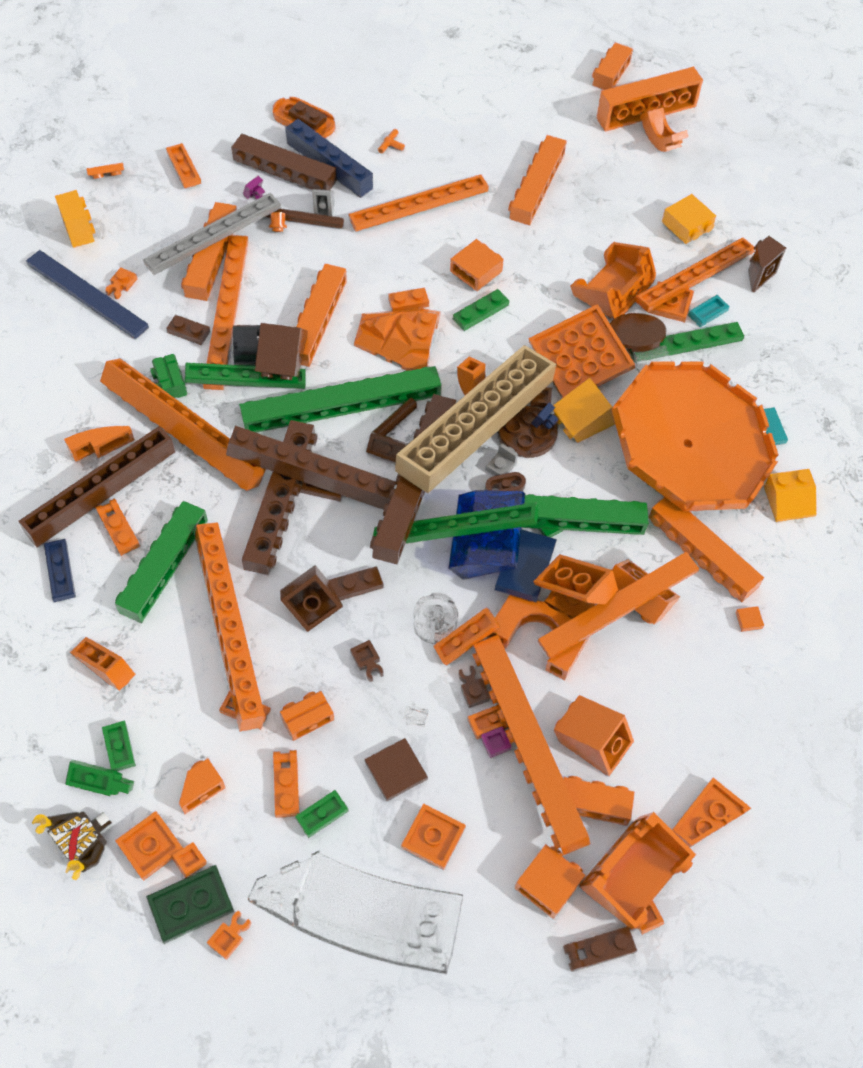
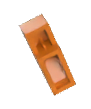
M130 426L100 427L83 431L64 439L68 451L75 462L95 453L97 458H100L135 440Z

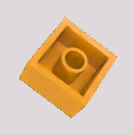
M77 190L56 195L55 199L73 248L95 242L93 234L96 232L93 223H89L92 220L89 210H84L87 206L83 196L79 197Z

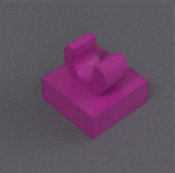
M259 175L245 185L243 195L247 199L252 196L256 200L263 197L262 194L265 193V190L262 188L263 180Z

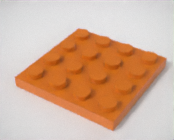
M598 304L528 338L535 352L556 364L553 384L561 398L565 397L589 378L599 387L635 369V363Z

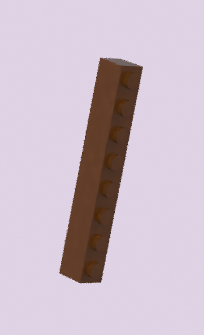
M236 425L228 443L227 456L383 510L385 505L389 504L390 492L395 487L396 481Z
M160 426L156 427L20 519L18 522L25 535L36 547H39L174 454L175 449L172 438Z

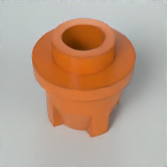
M273 212L270 214L269 228H272V232H283V228H287V225H285V213Z

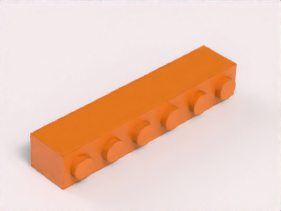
M547 135L545 140L540 142L539 152H535L533 164H529L527 176H523L521 188H517L514 201L511 200L509 204L510 220L530 226L565 155L567 140Z
M215 202L213 209L209 210V219L204 223L203 228L236 211L237 206ZM229 236L192 255V262L187 266V275L181 282V288L184 289L186 298L208 300L227 250Z
M325 263L322 270L318 271L317 282L311 287L310 297L305 300L303 313H299L296 327L308 331L301 363L303 366L310 367L347 282L346 268Z
M665 497L652 507L649 515L652 524L666 533V536L671 541L676 542L683 552H687L697 561L702 569L707 570L716 582L729 590V593L734 598H738L743 602L760 587L764 577L690 511H683Z

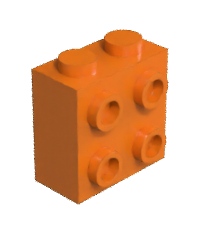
M475 239L451 258L450 272L474 290L479 291L503 271L504 258L491 250L486 244Z
M545 844L518 879L515 889L552 919H555L581 884L585 874L578 864L572 861L568 862L563 858L560 850Z

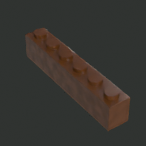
M242 133L231 146L234 161L312 190H331L337 181L335 167Z

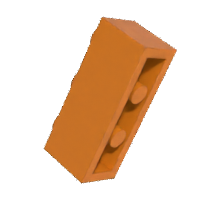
M616 42L611 48H608L605 58L600 60L599 67L593 71V86L603 90L614 88L631 63L633 48Z
M577 776L564 777L563 780L580 816L628 826L632 816L634 791H629L624 786H606L601 781H582Z

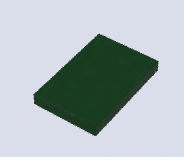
M216 865L146 896L164 944L234 912Z

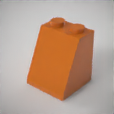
M581 695L569 705L567 712L557 721L554 728L557 739L562 745L607 776L612 774L634 742L625 715Z

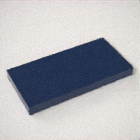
M516 528L494 590L537 603L542 587L534 585L533 581L549 566L557 539Z

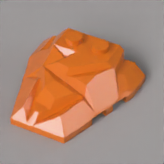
M418 308L362 313L354 346L372 355H382L386 357L387 362L392 363L394 361L400 364L404 370L411 371L428 367L430 348L435 329L438 328L441 311Z

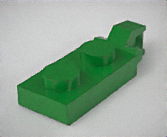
M71 760L65 784L111 796L118 795L119 792L128 794L133 790L134 781L122 778V773L115 770Z

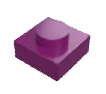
M503 727L481 735V740L490 758L512 749Z

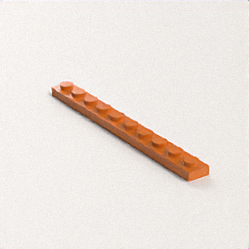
M229 235L206 364L228 365L233 325H235L249 242L248 236ZM203 384V388L224 390V385Z

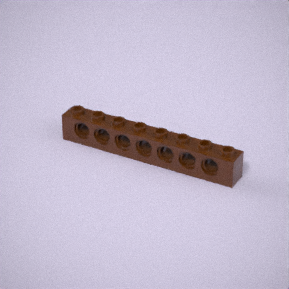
M290 420L283 442L312 452L311 448L312 445H316L318 434L315 433L314 425ZM272 471L242 557L244 570L269 575L271 568L275 567L277 561L276 552L277 549H281L283 543V531L286 532L288 529V516L294 511L295 496L298 497L301 485L299 480L293 478L285 480L290 477ZM262 548H267L265 551H259Z

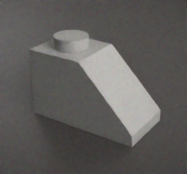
M313 189L314 213L333 216L335 204L334 191Z

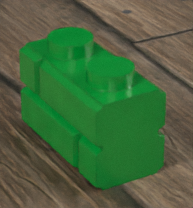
M175 354L153 359V368H150L153 380H158V383L155 384L174 398L186 396V386Z

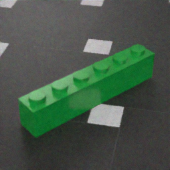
M528 494L522 495L519 505L537 503L539 508L537 525L521 528L644 535L649 525L648 508L645 502Z
M182 501L180 506L174 509L172 518L168 523L164 524L160 536L152 542L146 557L140 560L137 571L129 577L123 592L117 595L115 606L119 614L142 624L195 542L196 525L207 523L208 519L204 509L186 501Z

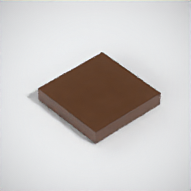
M406 738L364 759L386 801L428 780L426 772Z

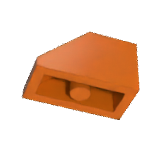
M209 758L194 763L191 769L187 771L179 801L184 814H187L226 788Z

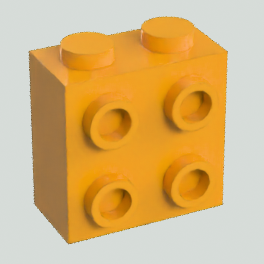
M690 194L665 209L662 223L687 244L692 240L695 241L702 234L710 232L714 228L716 215L693 194Z

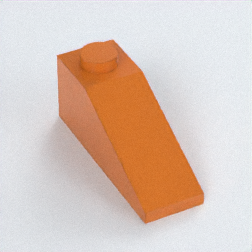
M85 637L70 652L107 684L119 691L136 675L121 656L88 637Z

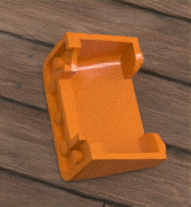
M612 242L604 252L605 267L588 284L584 279H576L570 285L573 295L591 307L598 304L604 315L609 318L615 319L618 316L624 315L635 303V297L646 291L655 281L656 270L650 247Z
M654 812L638 817L629 825L583 879L579 887L630 929H639L648 920L646 916L648 905L674 874L679 872L685 873L693 865L692 859L696 856V853Z

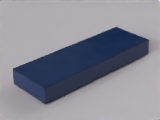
M66 539L44 543L53 602L75 598L76 594Z

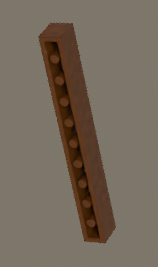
M433 394L431 402L427 401L426 414L421 416L419 422L420 429L415 430L413 440L455 405L457 400ZM400 474L396 478V489L392 488L390 492V504H386L384 507V518L378 522L377 536H373L370 543V549H373L372 558L398 565L425 494L424 490Z

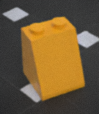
M590 378L553 405L555 407L553 415L558 418V425L563 423L566 427L563 431L569 439L574 438L577 443L615 425L611 410L613 406Z

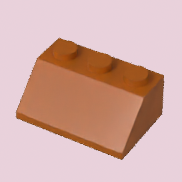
M561 554L533 581L534 585L588 603L606 604L618 591L613 570Z
M629 559L615 564L612 569L618 591L649 574ZM668 589L636 608L635 611L641 614V618L645 622L656 624L662 620L679 600L680 596L671 589Z

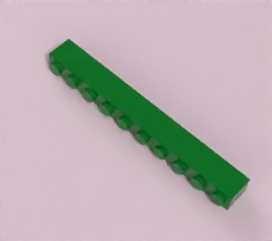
M436 366L411 371L406 370L401 373L386 374L375 378H366L354 382H345L339 385H329L313 390L308 389L277 397H267L256 401H247L239 405L244 429L257 433L288 427L290 420L308 423L404 404L410 398L414 399V401L430 399L433 397V394L441 396L442 384Z

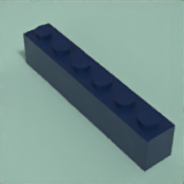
M297 119L285 127L286 141L289 146L305 157L335 167L337 181L361 198L373 189V173L301 120Z

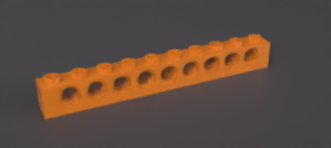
M218 522L196 525L195 541L238 729L241 732L262 728L265 714Z

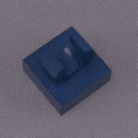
M549 402L531 424L536 428L543 424L545 428L550 429L558 421V418L551 414L555 407Z

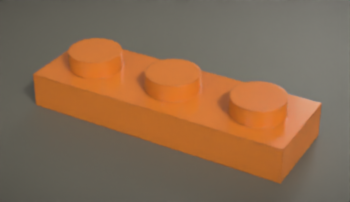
M183 143L167 147L166 151L184 189L201 184V178Z
M486 607L433 647L443 664L447 666L474 646L473 644L482 641L500 628V625L490 609Z

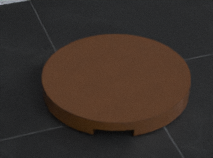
M629 313L618 316L610 322L623 346L632 349V352L653 350L659 347L660 343L666 338L665 324L652 315Z
M525 406L501 427L497 434L500 443L513 448L519 457L534 458L546 454L553 448L557 440L558 426L555 423L550 429H547L541 424L536 428L531 422L543 408Z

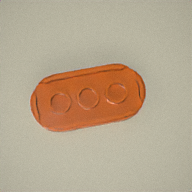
M284 97L274 103L273 117L277 122L285 126L296 120L289 116L288 110L298 101H301L327 115V121L314 131L324 138L329 137L335 131L336 126L332 114L300 98L289 97V99H285Z

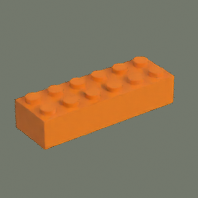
M693 66L602 90L596 119L606 132L642 122L641 114L662 107L665 115L694 108L697 106L703 78Z

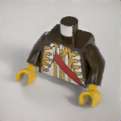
M84 811L48 817L38 814L32 821V824H41L35 830L37 834L43 833L46 827L49 829L47 831L69 861L65 873L74 871L72 875L73 880H77L81 872H86L99 864L107 843L100 832L112 824L104 812L91 821Z

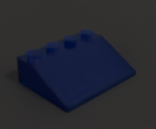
M475 490L459 494L456 514L522 505L525 502V493L523 491ZM522 527L453 537L448 569L462 580L516 569L518 566Z

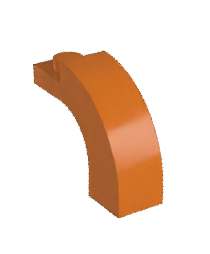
M663 107L640 115L648 139L655 148L662 152L682 147V139L689 137L687 130L679 133L671 130L666 121Z
M470 356L457 366L458 382L464 395L486 378L485 363Z

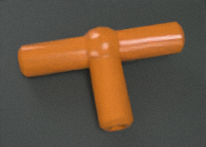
M393 129L384 138L383 143L378 148L379 153L383 154L389 146L401 151L404 150L405 144L394 140L399 133L397 129Z

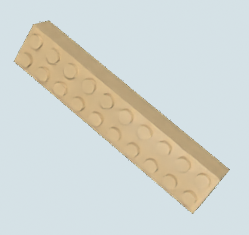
M523 345L397 453L395 472L425 492L429 493L553 382L556 364Z

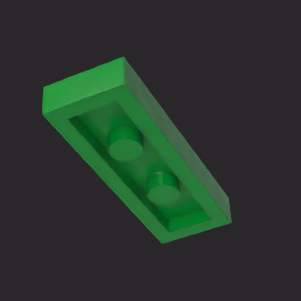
M496 289L454 313L453 320L463 331H466L509 306L510 300L499 289Z

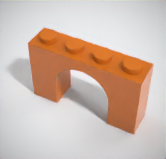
M509 595L495 617L500 628L487 636V639L499 635L506 649L517 630L524 624L539 622L554 630L571 620V618L562 611L550 608L543 601H537L536 603ZM589 637L551 660L548 659L545 670L565 680Z

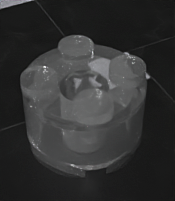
M437 592L431 593L429 596L421 597L415 604L413 616L414 632L423 641L436 644L457 629L458 609L452 598L448 595Z

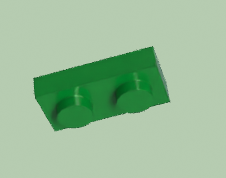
M125 720L102 727L111 770L121 771L136 766Z
M334 790L297 814L295 819L307 837L310 838L349 812V809L337 791Z

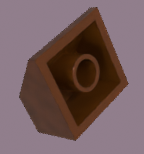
M769 235L763 241L759 240L754 247L755 253L749 261L751 264L748 274L752 292H756L777 273L787 248Z
M316 565L280 590V600L307 632L343 607L330 582Z

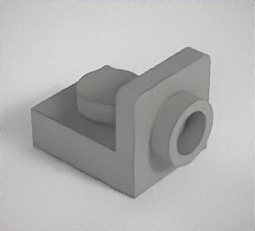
M501 443L498 453L486 465V471L494 476L509 473L517 463L518 453L513 448Z

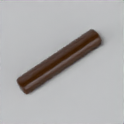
M412 398L408 399L372 432L386 436L417 408V402Z

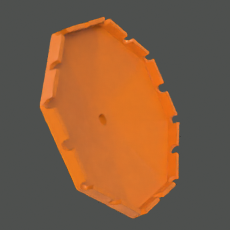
M682 361L677 366H675V362H651L649 365L646 364L611 409L627 469L683 511L746 509L778 463L776 458L779 454L772 433L766 434L769 424L763 405L758 407L755 403L758 398L739 384L734 387L729 385L731 378L712 364L708 367L703 366L704 361Z

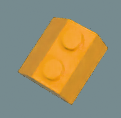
M810 469L769 475L764 485V490L776 522L815 517L817 515L816 484Z

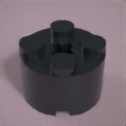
M233 325L234 364H256L259 341L257 337H259L260 325Z

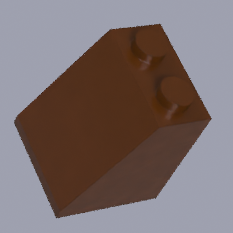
M261 323L255 371L261 372L263 377L273 378V374L280 375V379L285 380L299 377L308 331L299 327Z

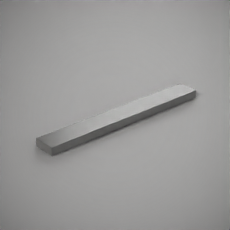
M268 193L143 259V262L150 272L156 275L280 209L281 203L271 193Z

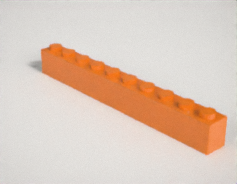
M121 358L106 361L100 382L110 391L120 396L123 401L131 404L138 412L147 416L151 422L163 428L166 433L178 439L181 444L186 445L194 454L202 457L209 465L222 472L225 477L233 480L240 488L247 491L260 486L266 469L227 456L229 437Z
M499 635L473 644L476 653L472 654L477 667L481 665L483 668V672L480 674L484 684H489L492 689L488 693L493 704L498 703L500 707L497 714L501 723L506 722L508 730H505L510 744L515 742L517 750H514L517 761L519 764L524 763L526 770L522 772L528 785L532 783L535 791L532 792L535 803L537 806L541 804L544 812L541 813L544 824L546 827L551 826L554 834L550 835L555 849L560 848L564 856L590 845L588 833Z

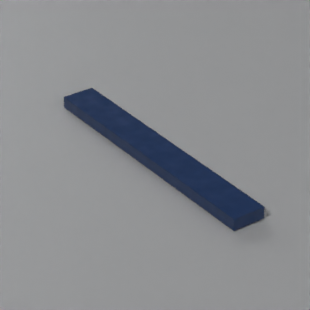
M38 250L26 260L28 266L135 340L149 328L147 322L43 251Z

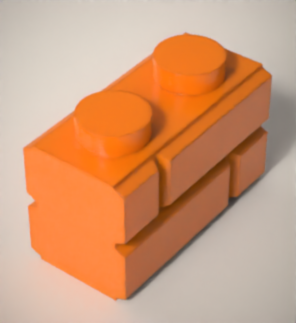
M314 691L309 692L303 697V700L297 703L290 702L280 711L281 719L293 741L334 720V713L322 691L317 693Z

